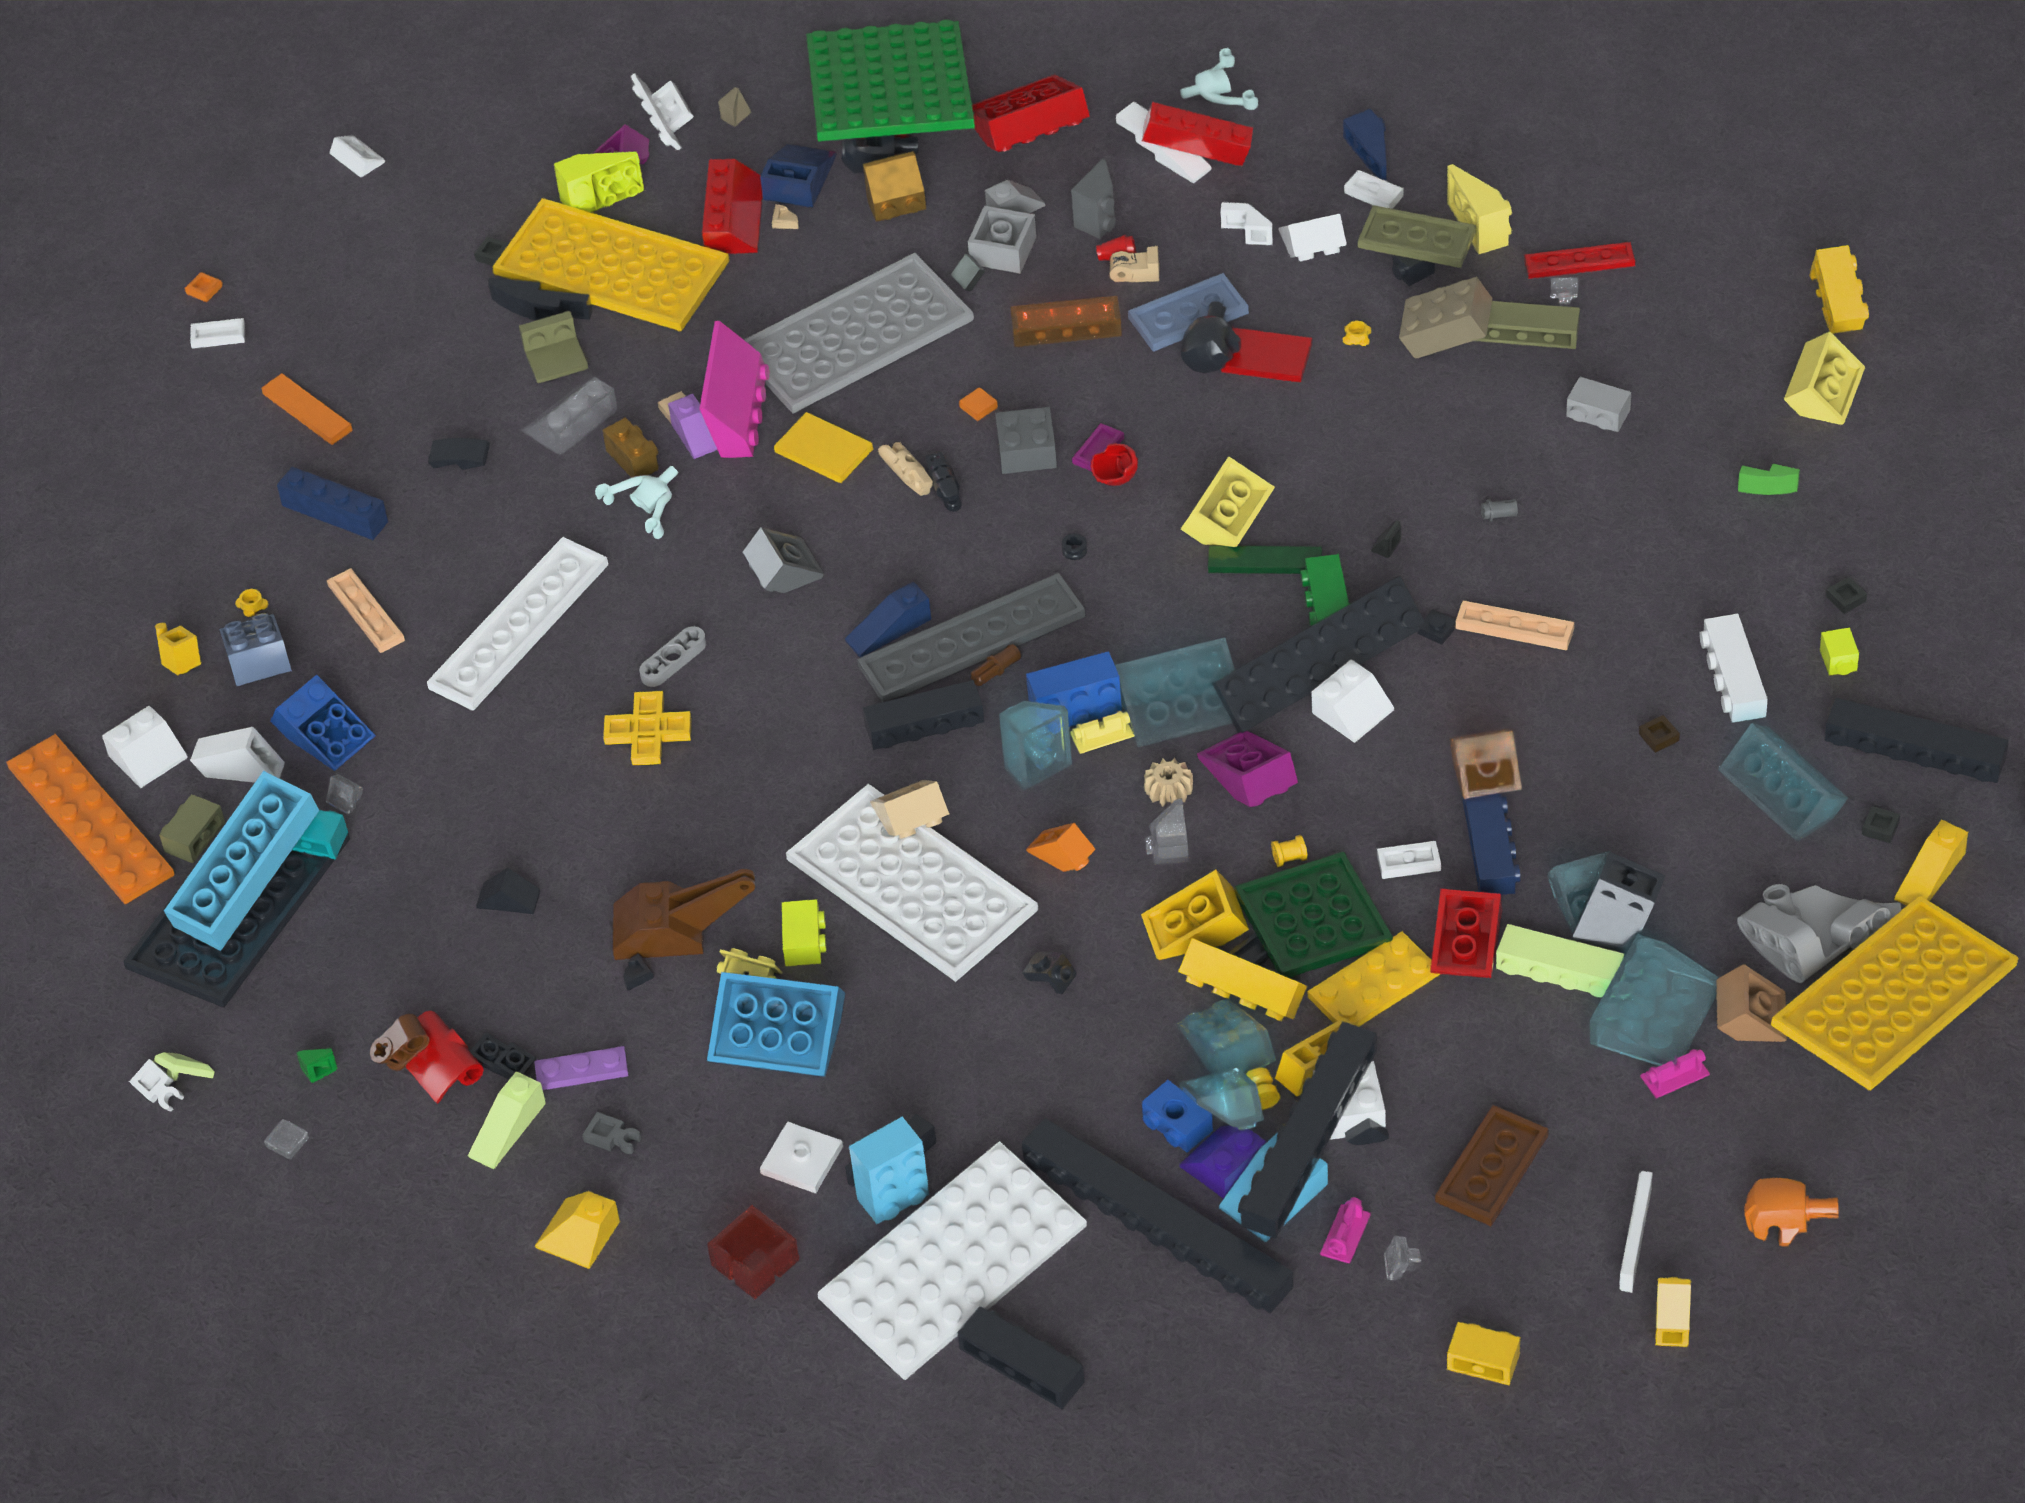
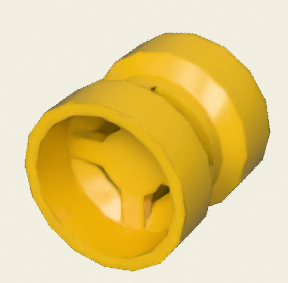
M1266 1068L1252 1069L1244 1074L1241 1079L1245 1092L1249 1094L1248 1100L1252 1108L1257 1111L1273 1107L1280 1099L1276 1086L1272 1084L1271 1074Z

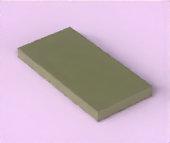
M1373 205L1358 239V248L1461 268L1475 236L1476 225Z

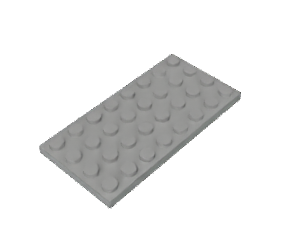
M913 253L744 339V341L760 352L764 363L769 366L770 375L769 379L765 380V384L792 413H795L973 321L974 316L966 304L916 253Z

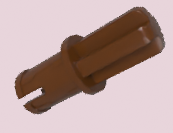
M1009 644L995 656H988L985 663L971 672L970 679L974 680L976 686H982L994 676H1001L1007 667L1021 659L1019 649L1015 645Z

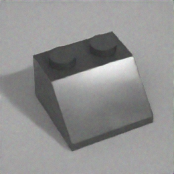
M1101 159L1071 190L1074 228L1098 239H1101L1106 232H1111L1116 223L1113 186L1107 162Z
M761 527L743 551L749 562V567L759 578L760 585L770 592L786 593L817 581L824 576L822 569L801 537Z

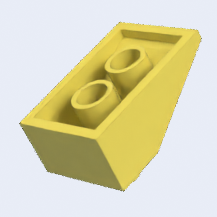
M1453 164L1448 165L1447 203L1459 222L1476 225V233L1472 244L1478 254L1508 246V237L1511 235L1509 216L1512 214L1508 200H1504L1499 191Z

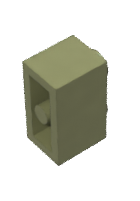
M191 794L186 802L179 806L177 813L171 821L161 830L159 836L164 852L194 863L225 824L221 806Z

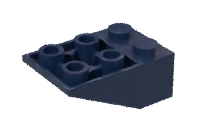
M787 144L768 159L760 176L763 200L813 208L837 156V152Z

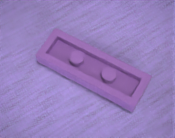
M624 1046L534 1061L536 1080L541 1083L543 1090L629 1076Z

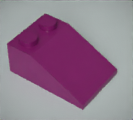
M1249 731L1239 732L1197 753L1198 759L1231 796L1249 807L1258 806L1265 799L1275 794H1282L1289 787L1298 783L1290 752Z

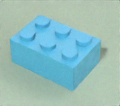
M903 1117L849 1146L857 1200L876 1224L895 1218L901 1210L910 1205L920 1204L929 1195L923 1143Z

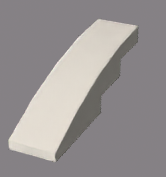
M1132 102L1116 115V123L1134 133L1138 144L1155 153L1156 161L1192 183H1195L1211 170V166L1201 156L1143 142V127L1148 111L1137 103Z

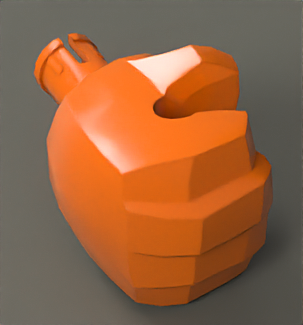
M1766 1178L1756 1181L1747 1195L1744 1209L1748 1229L1754 1233L1756 1238L1765 1240L1768 1229L1771 1226H1778L1780 1228L1778 1238L1780 1246H1789L1797 1233L1807 1232V1221H1810V1218H1839L1838 1198H1809V1196H1806L1805 1184L1788 1178Z

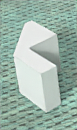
M1222 202L1221 228L1245 229L1246 244L1272 245V223L1248 203Z

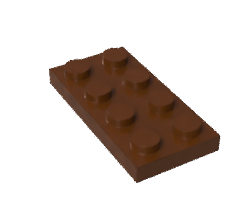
M1493 1105L1437 1191L1435 1202L1492 1226L1546 1141L1549 1129Z

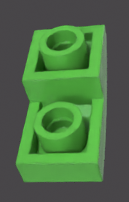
M1772 464L1770 471L1742 466L1739 472L1738 491L1764 495L1797 492L1800 469Z

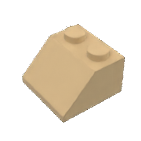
M921 780L870 801L872 808L888 834L898 835L900 839L915 834V828L924 824L926 828L938 825L943 822L941 817L949 815L937 781Z

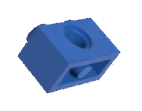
M1169 1080L1142 1101L1143 1121L1152 1130H1159L1165 1135L1170 1145L1173 1147L1179 1146L1186 1153L1213 1131L1212 1113Z

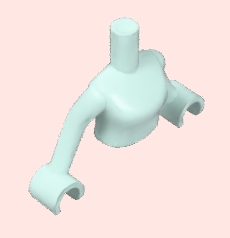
M1224 48L1220 51V62L1215 67L1196 75L1195 85L1180 89L1183 99L1200 94L1206 100L1217 104L1242 105L1248 110L1256 109L1258 106V99L1254 96L1252 90L1245 91L1243 98L1220 95L1231 92L1229 79L1223 70L1225 67H1232L1235 63L1234 56L1231 55L1229 48Z
M670 466L658 478L642 475L627 479L613 486L600 484L596 488V496L598 499L603 497L604 503L610 505L614 501L615 493L639 486L630 494V498L647 513L650 514L654 510L652 518L645 522V529L647 533H651L653 530L654 538L659 539L664 534L660 518L665 505L672 497L667 484L678 472L673 466Z

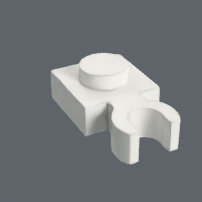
M150 1059L129 1081L149 1101L154 1103L158 1099L160 1106L167 1111L173 1110L168 1104V1100L172 1095L181 1100L184 1098L181 1091L174 1087H168L174 1080Z

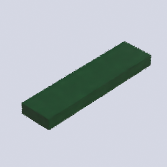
M1209 546L1208 573L1301 574L1300 571L1305 570V558L1322 556V547Z

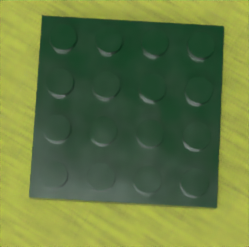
M1344 852L1234 887V892L1278 974L1287 978L1370 952L1379 945L1393 940L1392 934Z

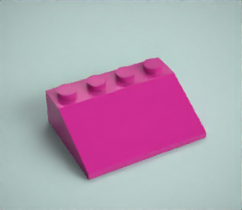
M715 321L699 409L721 457H753L754 446H757L759 442L757 428L758 424L762 422L761 404L766 399L764 386L765 380L769 379V366L764 363L760 352L721 321Z

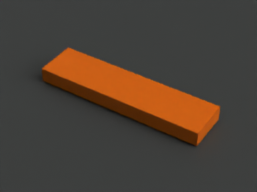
M282 373L262 387L263 395L331 445L353 431L349 422Z

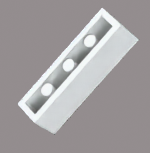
M1733 614L1704 619V631L1700 632V643L1703 649L1707 648L1708 650L1707 664L1710 670L1714 669L1715 671L1714 684L1716 691H1721L1723 695L1721 696L1723 712H1729L1732 723L1766 717L1767 696L1739 615Z

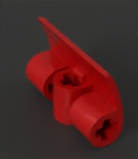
M427 1011L417 1018L429 1037V1044L405 1067L430 1097L439 1104L442 1097L457 1079L463 1085H472L481 1078L484 1069L468 1050L469 1048L453 1028L450 1029L436 1012Z

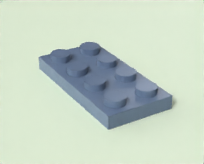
M1224 273L1131 309L1128 311V319L1154 352L1183 340L1188 326L1197 318L1207 316L1208 307L1211 302L1223 303V306H1226L1223 317L1226 322L1249 314L1247 303Z

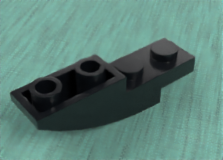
M489 278L488 280L491 299L505 309L520 316L537 321L570 311L575 319L590 320L592 307L589 294L545 291L541 288V282Z

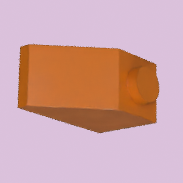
M1075 823L1042 831L1026 849L1028 853L1063 872L1073 869L1078 871L1085 867L1090 861L1088 857L1095 850Z

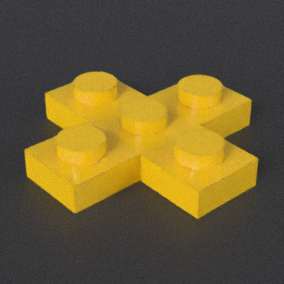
M663 691L634 692L633 714L605 715L604 743L605 745L632 743V765L661 764L662 742L691 741L690 711L663 713Z

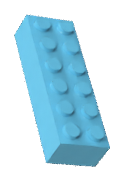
M263 771L165 908L164 912L173 927L221 951L319 812L312 795Z

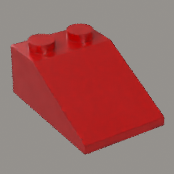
M1449 889L1440 890L1431 973L1483 978L1492 977L1502 915L1501 894Z

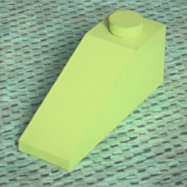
M517 1071L513 1074L498 1093L468 1154L469 1158L492 1169L498 1165L546 1104L540 1082Z

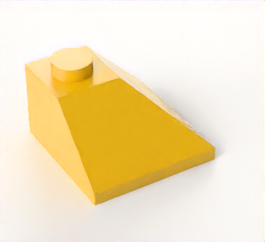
M590 1191L566 1198L539 1238L535 1248L590 1269L620 1222L616 1201Z

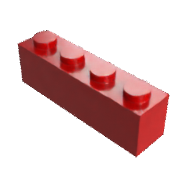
M1152 102L1144 121L1142 141L1243 166L1251 147L1253 127Z

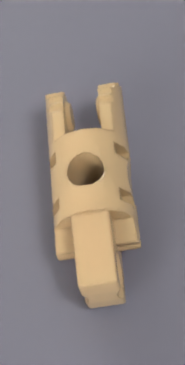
M900 442L893 444V448H890L889 445L880 446L878 449L879 455L907 486L920 496L930 493V488L933 484L932 479L925 471V468Z

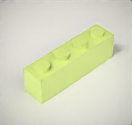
M1509 924L1506 926L1497 949L1496 969L1502 970L1509 975L1519 974L1530 977L1537 982L1546 981L1558 984L1568 990L1577 989L1589 992L1595 997L1613 999L1624 968V953Z

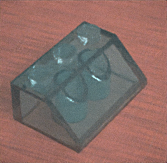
M1022 701L999 714L1004 767L1023 791L1072 765L1068 710L1065 706Z
M1239 1068L1179 1082L1180 1089L1198 1106L1234 1128L1238 1127L1239 1130L1250 1129L1256 1126V1122L1264 1120L1257 1084Z

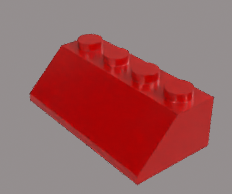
M736 159L709 160L702 227L704 247L727 254L758 253L763 198L761 175Z

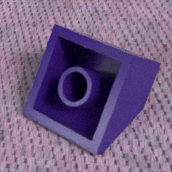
M1245 1125L1221 1126L1184 1159L1179 1166L1224 1199L1259 1149L1266 1144V1141Z

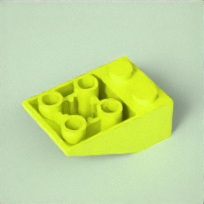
M637 152L577 154L554 164L560 201L562 204L591 213L644 191Z

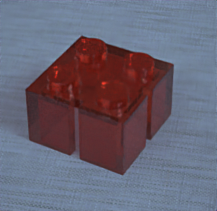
M753 1205L747 1208L707 1244L711 1265L729 1280L734 1278L735 1284L754 1299L759 1297L775 1282L774 1275L780 1278L799 1261L796 1238Z

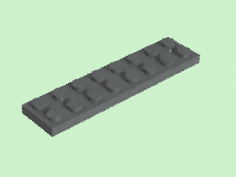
M1057 573L858 658V667L882 702L890 701L982 662L990 655L995 656L1009 644L1019 646L1086 617L1085 608L1061 575Z

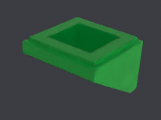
M331 1048L297 1052L300 1067L311 1083L337 1070V1064Z

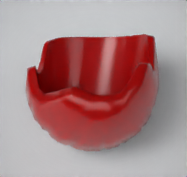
M1108 444L1103 452L1092 456L1090 467L1097 482L1109 486H1118L1127 483L1135 475L1138 469V458L1135 450L1128 445Z

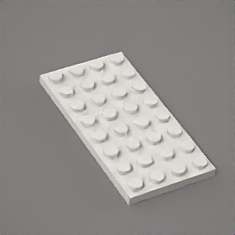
M867 784L786 852L787 860L956 982L1037 912L1038 904L930 827L926 828L925 824L915 828L916 833L906 838L900 839L898 835H889L870 801L882 797L884 794L870 784Z
M999 1141L818 1292V1298L898 1375L906 1380L958 1336L957 1332L979 1306L986 1310L991 1308L1086 1227L1087 1221Z

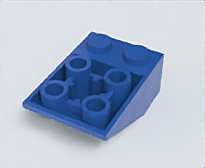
M318 675L314 676L277 707L270 720L288 740L334 771L376 736Z

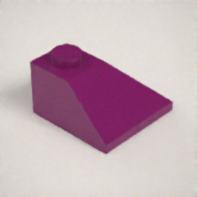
M623 125L596 149L593 154L637 152L639 164L643 165L649 157V139L629 126Z

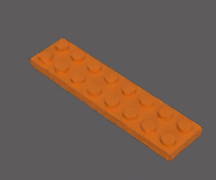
M56 734L7 761L10 771L125 905L175 875L173 868Z

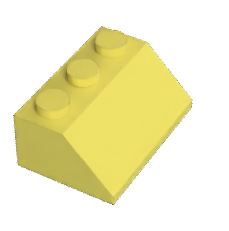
M1829 331L1805 343L1784 400L1800 416L1843 425L1865 366Z
M1228 456L1181 530L1203 545L1237 547L1275 487Z

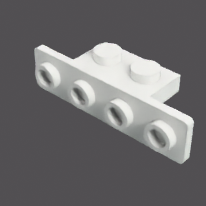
M634 73L631 76L635 84L632 88L639 98L644 100L641 102L643 108L648 114H652L650 121L657 130L661 131L658 134L666 146L671 144L678 151L682 147L674 132L693 118L681 93L670 80L652 95L648 86Z

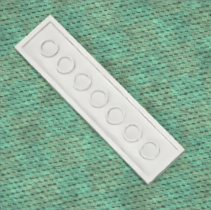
M562 537L427 681L428 689L474 711L608 566L607 557Z

